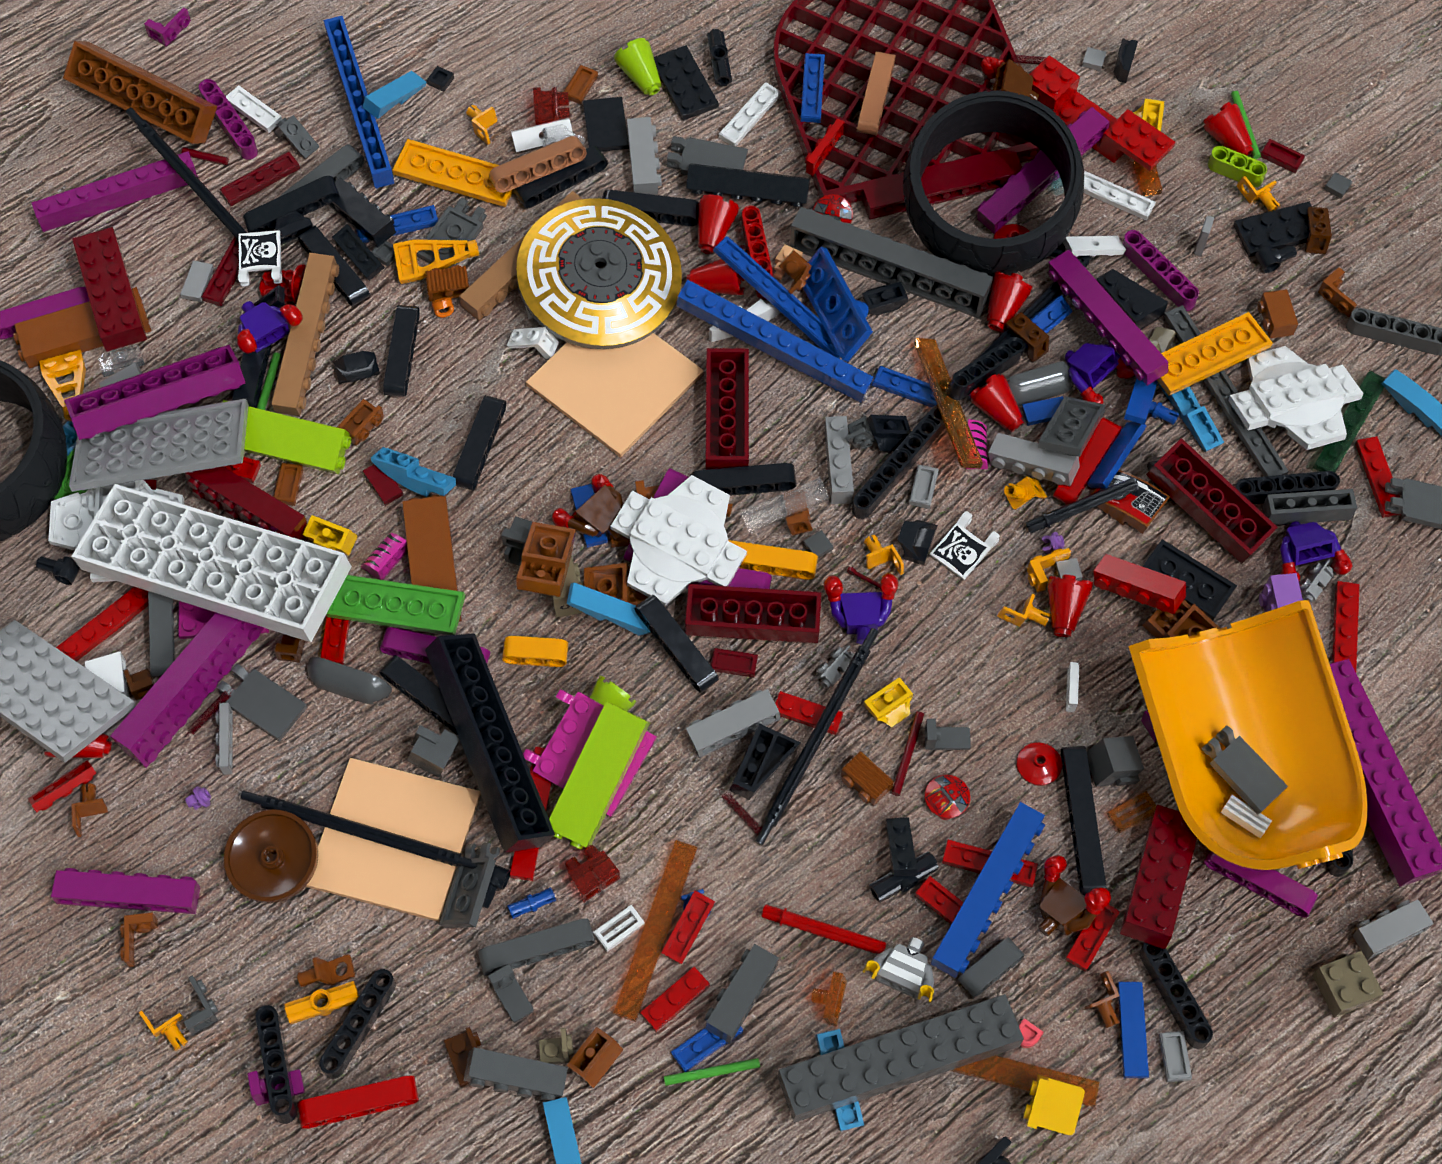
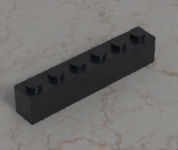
M690 163L686 189H691V193L703 194V191H708L712 195L722 197L723 193L731 194L730 198L743 199V196L751 197V201L762 202L763 198L771 199L770 203L782 204L783 201L791 202V206L802 207L803 203L807 204L810 178Z

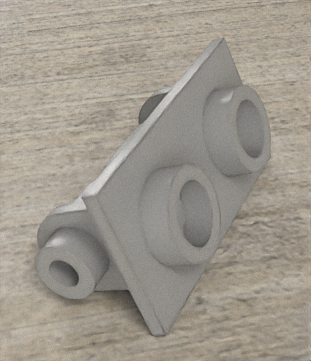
M1329 560L1314 563L1309 568L1310 573L1299 582L1304 600H1309L1310 603L1315 602L1323 591L1317 584L1319 583L1322 587H1325L1333 577V568L1327 566L1330 562Z
M848 645L842 648L839 646L830 655L832 659L828 663L824 662L817 668L816 672L818 674L813 679L821 678L823 680L821 684L827 689L829 686L833 687L842 676L837 671V668L845 673L854 656L853 652H847L851 646Z

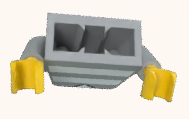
M911 937L907 947L897 944L895 948H887L876 955L873 960L866 963L862 972H872L871 978L875 979L876 977L877 982L915 999L918 998L920 1000L921 996H926L929 998L928 1002L932 1001L934 994L932 967L927 963L928 957L920 953L924 942L920 939Z

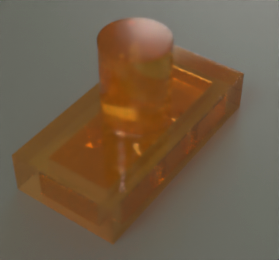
M1134 160L1133 167L1141 196L1161 194L1162 186L1157 165L1149 171Z
M833 972L829 990L814 988L811 997L813 1003L826 1005L823 1018L828 1025L833 1026L838 1024L847 984L845 976L839 972Z

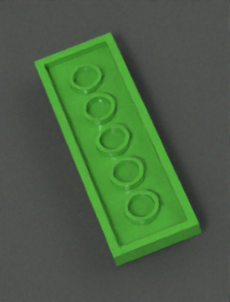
M347 575L326 615L330 618L443 635H455L466 595L460 591Z

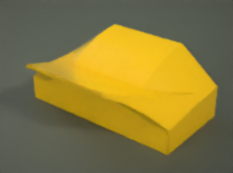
M1145 99L1142 106L1133 113L1161 131L1165 101Z
M899 677L866 699L863 705L877 721H883L890 727H893L911 714L910 701L913 693Z

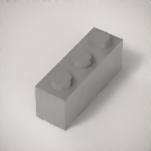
M1418 899L1411 903L1409 900H1406L1396 906L1397 910L1393 912L1386 910L1376 916L1377 920L1370 922L1368 919L1357 925L1358 930L1352 936L1367 960L1427 931L1434 924Z

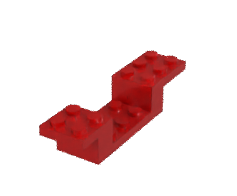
M1050 55L1029 74L1033 77L1032 90L1039 94L1038 101L1054 111L1065 122L1066 126L1075 123L1079 115L1084 111L1087 112L1091 107L1110 121L1109 128L1103 133L1102 138L1091 148L1113 163L1123 154H1126L1151 171L1175 146L1176 142L1129 109L1116 119L1077 92L1080 76Z

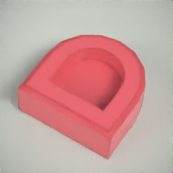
M1025 1018L1019 1025L1024 1038L1021 1047H1033L1044 1033Z

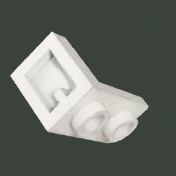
M546 327L513 330L507 346L510 349L535 347L545 359H550L554 355L559 341L548 332Z

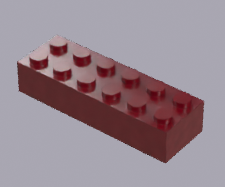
M113 227L72 238L100 339L106 352L148 340L121 247Z
M707 348L706 470L749 466V349Z
M1182 438L1146 474L1241 564L1278 528Z
M222 466L185 473L188 480L187 483L192 489L191 493L199 500L205 499L208 501L209 505L214 509L223 510L230 519H238L243 523L307 542L308 538L303 535L307 526V521L303 514Z
M689 584L685 623L686 635L818 643L821 592Z
M1156 805L1150 819L1120 930L1121 935L1162 949H1166L1172 938L1197 837L1184 821L1180 811Z

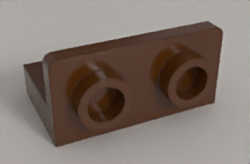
M470 1027L465 1028L466 1032L444 1040L460 1087L470 1083L463 1081L469 1051L474 1047L477 1048L482 1045L477 1031L472 1033Z

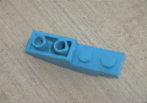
M382 447L371 457V462L388 477L405 488L425 497L431 492L445 496L456 486V478L419 466L418 458Z

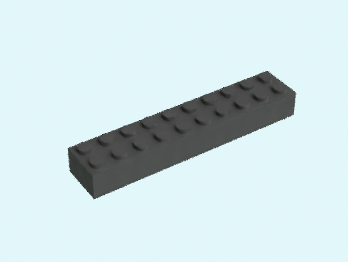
M800 207L791 225L790 247L803 252L805 255L813 257L820 247L827 248L838 267L888 285L901 282L908 293L979 319L986 306L993 277L984 272H978L965 265L953 263L946 258L931 255L927 251H920L908 244H901L888 237H882L869 230L855 227L850 223L841 222L831 216L819 214L812 209Z
M1004 994L779 1069L778 1080L793 1122L796 1123L1021 1046L1024 1038L1007 996Z

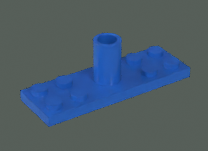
M820 247L808 262L812 267L808 272L810 277L806 280L807 283L803 289L841 359L849 362L873 333L866 320L869 310L868 305L853 297L827 248Z

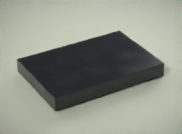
M622 97L583 100L589 147L597 146L601 152L629 149Z

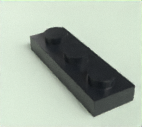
M348 224L332 236L369 281L385 268Z
M909 817L886 818L893 877L917 875Z

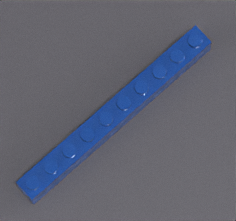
M343 16L323 20L374 187L379 188L395 184L376 119L363 108L365 96L368 94Z
M690 280L686 281L678 295L677 307L860 403L871 386L873 376Z

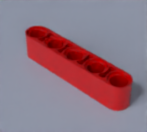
M746 206L742 210V230L747 254L773 276L760 211L755 206ZM755 289L756 296L759 299L767 300Z
M1104 417L1100 420L1079 457L1080 467L1071 486L1058 485L1053 495L1054 498L1065 504L1078 500L1089 479L1121 432V426Z
M403 1076L305 1099L297 1103L301 1128L309 1129L412 1105L419 1101L415 1076Z

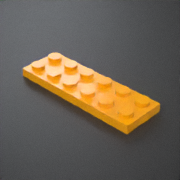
M407 139L392 169L393 175L503 207L507 206L514 190L500 193L490 181L489 173L493 168L499 166L497 164Z
M1247 312L1162 352L1161 354L1168 361V373L1157 379V381L1168 396L1271 348L1273 342L1252 315Z

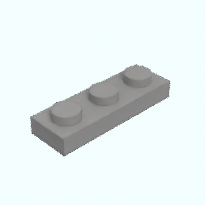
M219 703V711L216 712V723L219 725V732L216 733V745L219 746V754H216L215 760L216 766L221 769L223 775L233 774V710L229 703Z

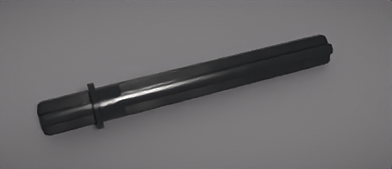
M1132 477L1046 514L1042 512L1041 516L1026 522L1027 529L1030 533L1045 527L1049 529L1051 528L1050 525L1137 490L1139 488L1138 482Z

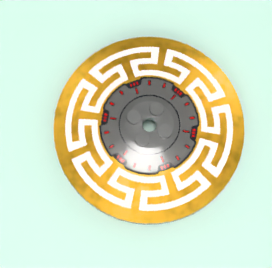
M592 198L575 200L560 205L544 214L532 225L525 235L518 252L516 278L524 305L532 317L542 327H546L549 333L563 341L580 347L614 349L632 345L645 339L666 322L677 303L682 283V270L679 255L673 241L653 218L643 211L619 201ZM603 262L606 264V267L598 268L595 263Z

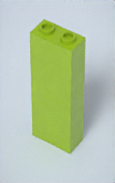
M248 406L244 452L338 475L340 469L343 470L346 462L344 457L345 451L349 449L351 444V437L348 431Z
M605 703L549 818L555 833L554 837L562 839L564 836L571 840L570 844L581 850L583 847H591L650 722L612 703Z

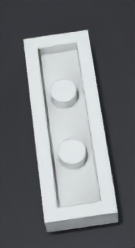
M239 85L226 96L233 108L268 133L282 120L281 115Z

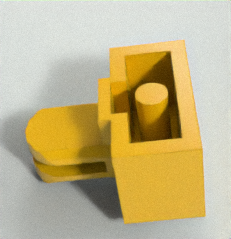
M311 515L303 533L306 538L313 541L316 545L342 552L348 556L358 537L347 528Z

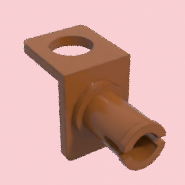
M88 783V790H86V784L81 786L82 802L71 804L72 826L78 837H82V817L108 812L103 798L96 799V786Z
M349 954L329 962L315 957L313 958L314 968L297 974L301 987H306L317 981L332 986L355 977L352 958ZM344 962L347 964V972L339 976L336 968L340 963Z
M1105 971L1100 976L1109 997L1085 1006V1010L1092 1007L1098 1008L1105 1028L1120 1023L1111 1005L1112 999L1120 995L1109 971Z

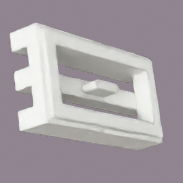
M1070 662L1069 669L1067 670L1066 712L1074 713L1078 705L1079 664L1075 662Z
M1233 795L1220 812L1260 839L1272 822V820L1261 813L1257 815L1249 805Z
M630 905L593 931V934L608 952L642 928L645 922L633 906ZM632 913V917H630L625 922L617 926L604 937L601 935L603 932L608 930L610 927L615 925L624 917ZM634 921H638L633 926H631L626 931L617 936L615 939L607 943L609 939L614 937L616 934H618L620 931H622L627 926L632 924Z

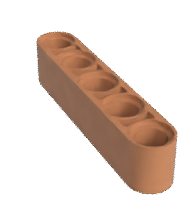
M876 51L858 121L857 132L877 136L896 55Z
M570 136L493 168L489 173V179L498 192L504 193L582 161L586 157V149L577 137Z

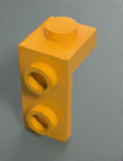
M1069 548L1064 550L1057 549L1049 555H1039L1031 559L1027 568L1028 581L1031 586L1035 587L1037 593L1044 591L1048 583L1043 569L1055 566L1057 561L1068 560L1071 554Z

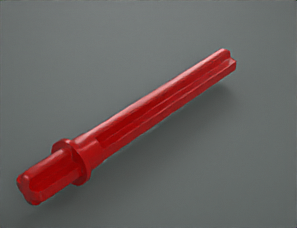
M766 904L761 913L763 918L780 923L779 926L784 924L875 954H880L886 948V942L787 911V908L783 910Z

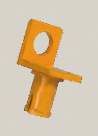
M471 105V107H468L466 114L472 118L471 122L475 135L489 145L491 142L486 129L497 122L495 109L490 107L482 112L476 105Z
M1246 176L1242 177L1238 182L1237 188L1249 204L1255 200H1261L1269 212L1280 207V204L1270 193L1276 185V181L1271 182L1258 191ZM1244 184L1249 188V193L1244 189Z
M1027 476L1017 484L1009 483V486L1006 485L1004 488V494L1014 510H1017L1035 496L1043 499L1047 497L1040 482Z
M871 535L873 541L868 536L864 543L871 553L866 555V567L871 569L891 560L899 574L903 575L904 563L893 544L883 548L876 535Z
M1031 594L1025 602L1022 613L1004 606L999 611L997 617L1018 627L1027 618L1045 627L1051 614L1033 607L1032 602L1035 595ZM1006 614H1011L1015 618L1008 617Z
M142 1010L139 1012L153 1035L158 1037L160 1034H165L175 1051L181 1049L176 1039L183 1046L188 1043V1040L185 1039L177 1027L178 1022L184 1018L181 1013H178L155 1029Z

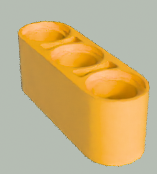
M507 636L504 639L502 660L508 664L563 667L567 664L569 643L566 640L556 638Z

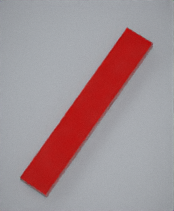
M535 747L534 752L541 756L545 748ZM532 763L530 773L547 812L552 782L535 773L533 769L536 765ZM539 848L514 852L510 878L527 881L534 880Z

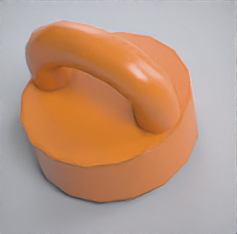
M449 296L436 299L431 303L437 317H448L454 312L453 302ZM447 307L449 308L447 312H439V310Z

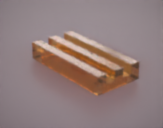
M1145 791L1109 811L1107 815L1113 820L1112 823L1114 826H1117L1120 834L1151 817L1156 804L1148 792ZM1146 799V803L1120 817L1116 816V814ZM1148 807L1152 808L1122 825L1121 822Z

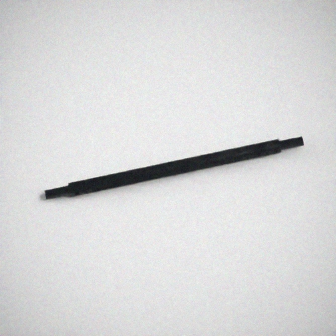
M133 108L127 109L126 114L134 121L142 135L239 241V234L247 233L153 127L146 120H143Z
M1080 256L1078 260L1086 268L1094 256ZM1053 282L1023 314L1029 319L1032 318L1061 292L1060 285L1057 282ZM1007 327L976 359L1007 339L1017 335Z
M871 628L862 646H858L790 774L769 809L767 816L764 818L765 823L755 840L757 844L763 846L772 828L778 824L794 791L866 662L867 657L871 653L870 648L879 633L878 630Z
M244 790L240 796V799L261 805V808L267 810L287 811L304 821L455 867L460 865L474 869L478 866V864L472 863L470 858L461 856V853L269 795L261 796Z

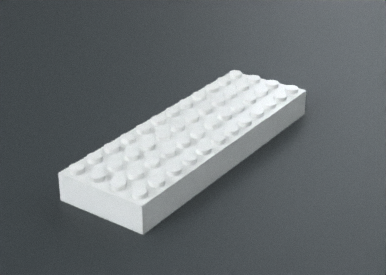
M114 484L71 556L81 570L308 642H312L352 567L346 555L342 552Z

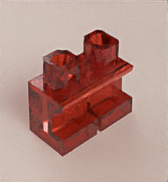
M541 87L533 88L536 125L565 118L570 119L569 108H558V106L569 105L568 92H557V87H553L551 91H541Z
M593 844L583 851V855L587 859L583 864H580L576 857H572L565 862L569 881L574 885L584 903L600 893L601 888L604 890L621 879L620 871L603 850L600 852Z

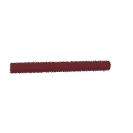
M920 711L915 713L891 792L895 796H900L924 718V713Z

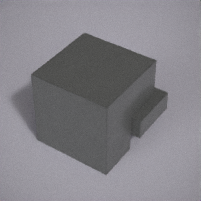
M515 516L510 529L504 528L501 537L503 545L507 546L504 552L505 562L518 566L521 565L522 552L532 521Z
M420 725L411 745L414 747L407 761L440 778L460 739L445 729L440 736Z
M1133 736L1103 738L1087 751L1088 764L1096 787L1109 786L1116 782L1117 786L1132 785L1140 781L1138 774L1144 770V766Z

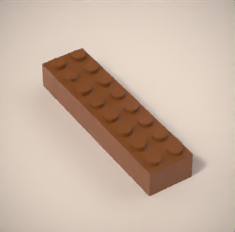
M74 41L63 79L125 110L133 108L142 119L192 144L206 142L217 109L216 105L88 41Z

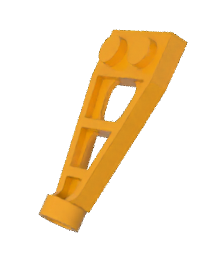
M408 240L393 244L398 277L401 284L426 278L425 271H430L433 268L446 269L467 258L479 256L476 240ZM454 248L455 255L453 257L440 260L439 249ZM420 250H430L434 252L435 260L427 266L420 267L418 265L417 252Z
M81 350L39 361L42 377L61 406L65 419L69 421L72 420L64 400L71 397L63 399L61 393L75 390L74 396L83 394L86 367ZM74 373L73 381L58 384L55 379Z

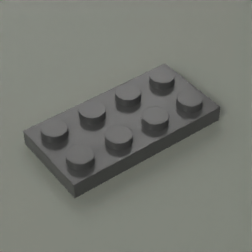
M1065 396L1040 437L1038 448L1080 457L1103 417L1106 405Z

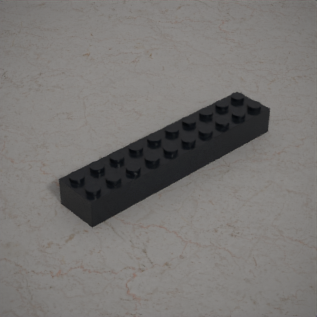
M473 633L438 636L425 649V652L503 852L539 848L549 841L555 833L476 635Z

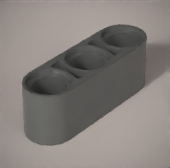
M1008 937L966 970L958 978V981L975 998L1019 963L1025 955Z

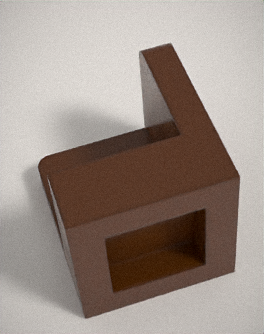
M283 635L281 644L276 643L275 654L278 660L300 663L305 640Z
M128 669L123 670L135 700L142 699L154 685L149 669L132 675Z

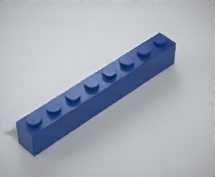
M1022 802L1019 803L931 961L932 966L954 978L957 977L959 972L964 974L970 963L967 960L970 952L975 954L981 943L978 940L981 932L986 934L992 921L988 920L992 912L997 914L1003 903L999 900L1003 893L1008 894L1014 883L1010 879L1014 873L1016 875L1020 873L1024 862L1021 861L1024 854L1029 856L1035 845L1031 841L1035 835L1038 837L1041 835L1046 825L1042 823L1044 814Z

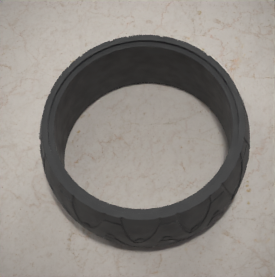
M1008 91L972 93L942 107L926 122L916 136L908 153L904 169L903 194L905 195L906 212L921 242L934 256L946 258L953 263L965 265L972 270L984 272L989 276H993L997 272H1002L1005 275L1018 273V271L1022 272L1043 261L1068 236L1077 219L1083 200L1084 166L1072 132L1065 122L1049 107L1035 99L1032 100L1028 96ZM982 132L1011 134L1032 143L1052 161L1060 175L1065 199L1058 210L1045 223L1030 232L1001 239L973 236L947 223L929 203L921 182L927 165L941 149L964 136Z
M0 360V401L13 403L33 412L34 420L32 438L25 456L16 469L0 483V541H3L29 527L51 505V501L54 500L59 492L66 474L67 446L63 425L46 394L23 372Z

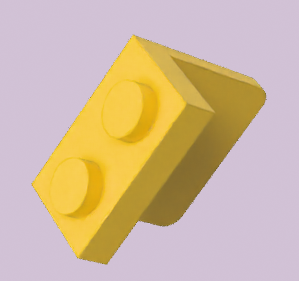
M1038 1075L1037 1081L1033 1080L1030 1087L1029 1095H1033L1030 1105L1026 1104L1023 1119H1026V1125L1037 1129V1126L1066 1135H1073L1085 1091L1082 1087Z

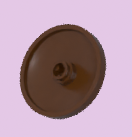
M265 810L244 819L231 833L224 851V867L231 884L245 897L261 903H277L298 894L310 882L318 863V845L311 829L296 815L282 810Z

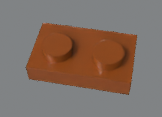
M363 399L336 428L348 431L351 443L357 446L361 441L363 442L368 438L370 431L374 427L381 424L384 418L383 409L381 406L375 407Z

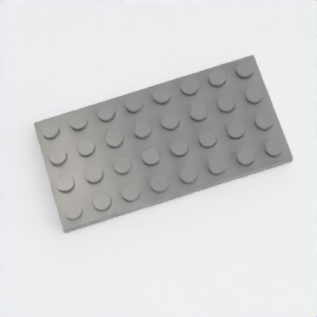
M246 399L163 412L158 413L155 417L137 420L136 423L131 425L119 426L111 432L96 434L90 439L79 440L77 436L69 487L73 492L243 463L248 402Z
M16 620L0 630V717L64 763L134 709L135 702Z

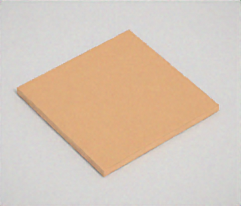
M652 333L650 336L632 345L614 349H590L566 342L526 381V386L621 458L704 374V370L656 334Z
M350 758L330 814L462 854L481 793L478 790ZM325 827L318 845L317 867L306 887L439 922L457 867Z

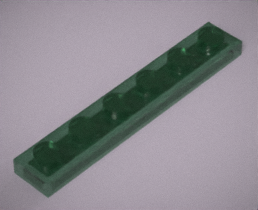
M1369 370L1359 387L1363 392L1362 399L1351 402L1342 416L1347 433L1345 440L1325 445L1313 466L1314 469L1320 472H1336L1383 391L1384 386L1381 383L1385 380L1384 377Z

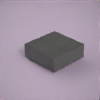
M1335 172L1325 185L1324 190L1342 199L1353 181Z
M387 241L371 251L386 266L395 258L393 245Z
M822 530L803 541L807 550L815 553L818 558L834 549V546Z

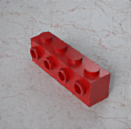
M1108 554L1104 555L1093 571L1094 586L1171 614H1175L1186 598L1185 581Z

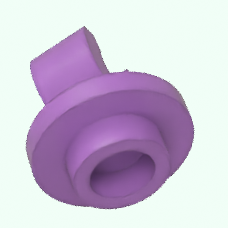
M1053 532L1051 536L1046 535L1042 537L1044 543L1050 542L1048 547H1043V551L1046 554H1051L1054 550L1062 549L1065 546L1062 535H1059L1057 532Z
M196 786L193 789L194 794L185 799L188 807L193 806L196 810L201 806L208 807L211 795L206 788Z

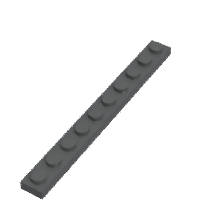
M1183 305L1164 313L1165 321L1171 330H1175V336L1180 344L1201 335ZM1222 370L1204 379L1203 381L1264 476L1288 474V469L1261 427L1247 430L1230 404V395L1236 394L1238 391L1226 372Z

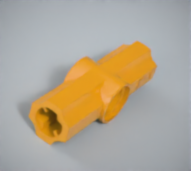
M354 981L327 990L318 989L309 996L285 1003L286 1015L290 1025L319 1015L327 1016L334 1010L355 1004L359 994ZM320 999H328L325 1006L317 1007V1002Z

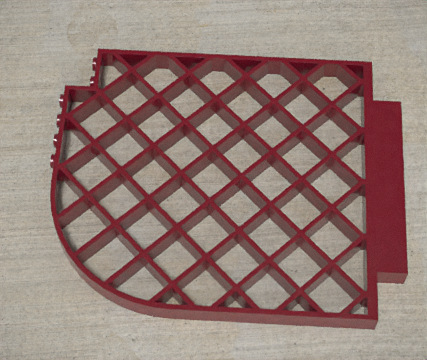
M794 0L785 11L776 30L773 66L779 91H781L782 99L804 158L806 159L808 153L815 150L818 139L805 134L811 122L800 121L799 115L801 116L802 100L791 95L798 83L803 85L805 53L825 54L824 63L835 68L828 80L823 78L822 105L829 96L850 106L843 118L821 109V123L818 124L828 128L838 118L844 121L843 135L865 144L858 157L844 152L835 146L815 174L811 175L819 199L829 194H836L844 197L850 203L862 201L869 220L905 212V195L903 194L904 172H898L903 164L906 163L912 143L920 130L938 110L950 103L944 100L950 89L965 95L993 91L990 88L995 82V78L989 79L987 77L984 84L980 85L959 76L965 65L982 71L981 62L986 56L975 52L979 43L983 41L1001 49L1003 53L999 60L1004 62L1008 59L1014 60L1015 51L993 0H957L951 11L930 2V0H880L875 8L858 0H820L836 7L830 18L805 8L814 0ZM890 1L912 10L906 21L884 12ZM965 4L987 14L982 24L960 15ZM845 12L866 20L860 31L839 23ZM920 14L942 23L936 34L914 25ZM795 19L819 30L820 33L814 42L786 30L791 21ZM875 25L897 34L890 45L868 36ZM950 28L973 37L967 48L944 38ZM829 35L851 44L844 56L823 47ZM905 38L927 47L921 58L898 49ZM780 44L804 54L798 66L779 58ZM859 49L874 55L876 51L896 55L894 64L912 71L905 83L891 77L888 92L897 96L890 107L884 105L877 136L857 132L858 125L851 122L858 110L861 111L872 69L852 60ZM935 51L958 61L952 72L929 62ZM844 72L865 81L859 93L837 84ZM920 75L943 85L936 96L913 87ZM905 99L928 109L921 121L898 111ZM889 124L912 134L905 146L882 136ZM982 132V134L990 137L983 149L964 140L957 139L945 146L936 160L932 159L927 165L921 178L925 195L929 203L934 205L1002 188L1012 175H1017L1022 168L1021 163L1033 160L1040 149L1020 137L999 132ZM997 141L1011 146L992 151ZM873 149L896 158L889 171L866 161ZM951 152L965 157L945 162ZM826 160L849 169L842 182H838L819 172ZM857 174L871 179L851 185Z

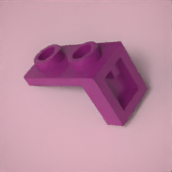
M183 7L165 27L151 19H148L144 25L150 38L167 47L189 25L191 19L188 9Z
M299 1069L290 1071L294 1096L303 1094L305 1090L301 1071ZM257 1071L247 1073L251 1096L256 1105L270 1103L266 1078H261ZM285 1083L278 1084L275 1090L282 1089Z

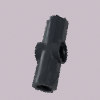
M712 29L707 33V40L715 84L720 87L727 86L732 82L724 32L719 29Z
M927 851L916 858L917 875L893 877V870L891 869L889 874L869 884L875 900L881 903L900 891L902 893L916 886L919 880L936 872L939 866L933 854Z

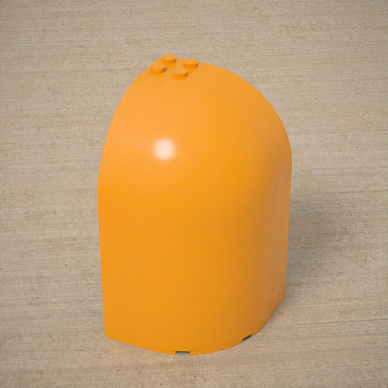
M1300 600L1244 620L1230 623L1231 628L1227 629V626L1219 629L1216 627L1198 632L1192 636L1187 634L1169 638L1147 639L1128 646L1178 809L1193 834L1209 850L1231 863L1251 869L1273 870L1294 865L1297 866V869L1341 858L1343 857L1342 852L1351 850L1360 843L1367 822V794L1363 770L1309 600ZM1225 726H1229L1233 730L1235 739L1241 736L1288 786L1261 812V814L1272 820L1261 839L1220 813L1232 795L1246 803L1209 764L1213 759L1202 750V747L1213 737L1215 738ZM1220 743L1221 750L1223 751L1226 747Z

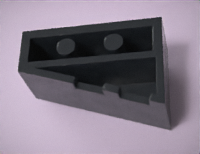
M1111 269L1097 278L1098 283L1140 330L1164 315L1168 301L1116 270Z
M759 723L729 791L750 800L796 751L801 742Z

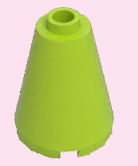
M645 38L628 42L626 49L622 50L620 48L615 53L614 60L616 64L645 95L652 96L660 91L661 81L650 43Z
M600 675L590 698L603 706L606 702H609L626 711L630 710L635 705L636 700L631 699L629 701L631 696L611 681L604 683L605 677Z

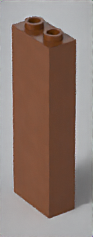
M137 287L133 288L145 332L148 333L152 330ZM90 301L14 324L16 332L13 333L16 344L21 347L18 350V354L22 362L26 361L29 369L40 366L39 361L77 350L86 352L104 346L100 339Z
M432 495L429 498H411L407 501H402L412 585L458 591L446 495Z

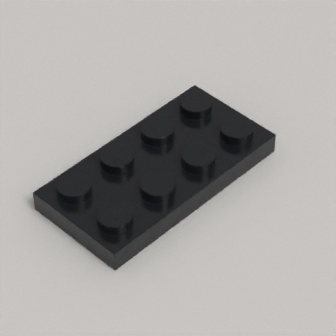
M687 45L654 57L659 78L682 121L719 108L715 95Z
M1310 201L1235 220L1233 226L1248 257L1255 256V253L1265 246H1272V248L1279 250L1288 246L1306 243L1310 232L1307 215L1308 207H1312Z
M1163 539L1142 566L1185 581L1186 598L1184 600L1190 606L1195 604L1212 621H1214L1237 587L1233 582Z

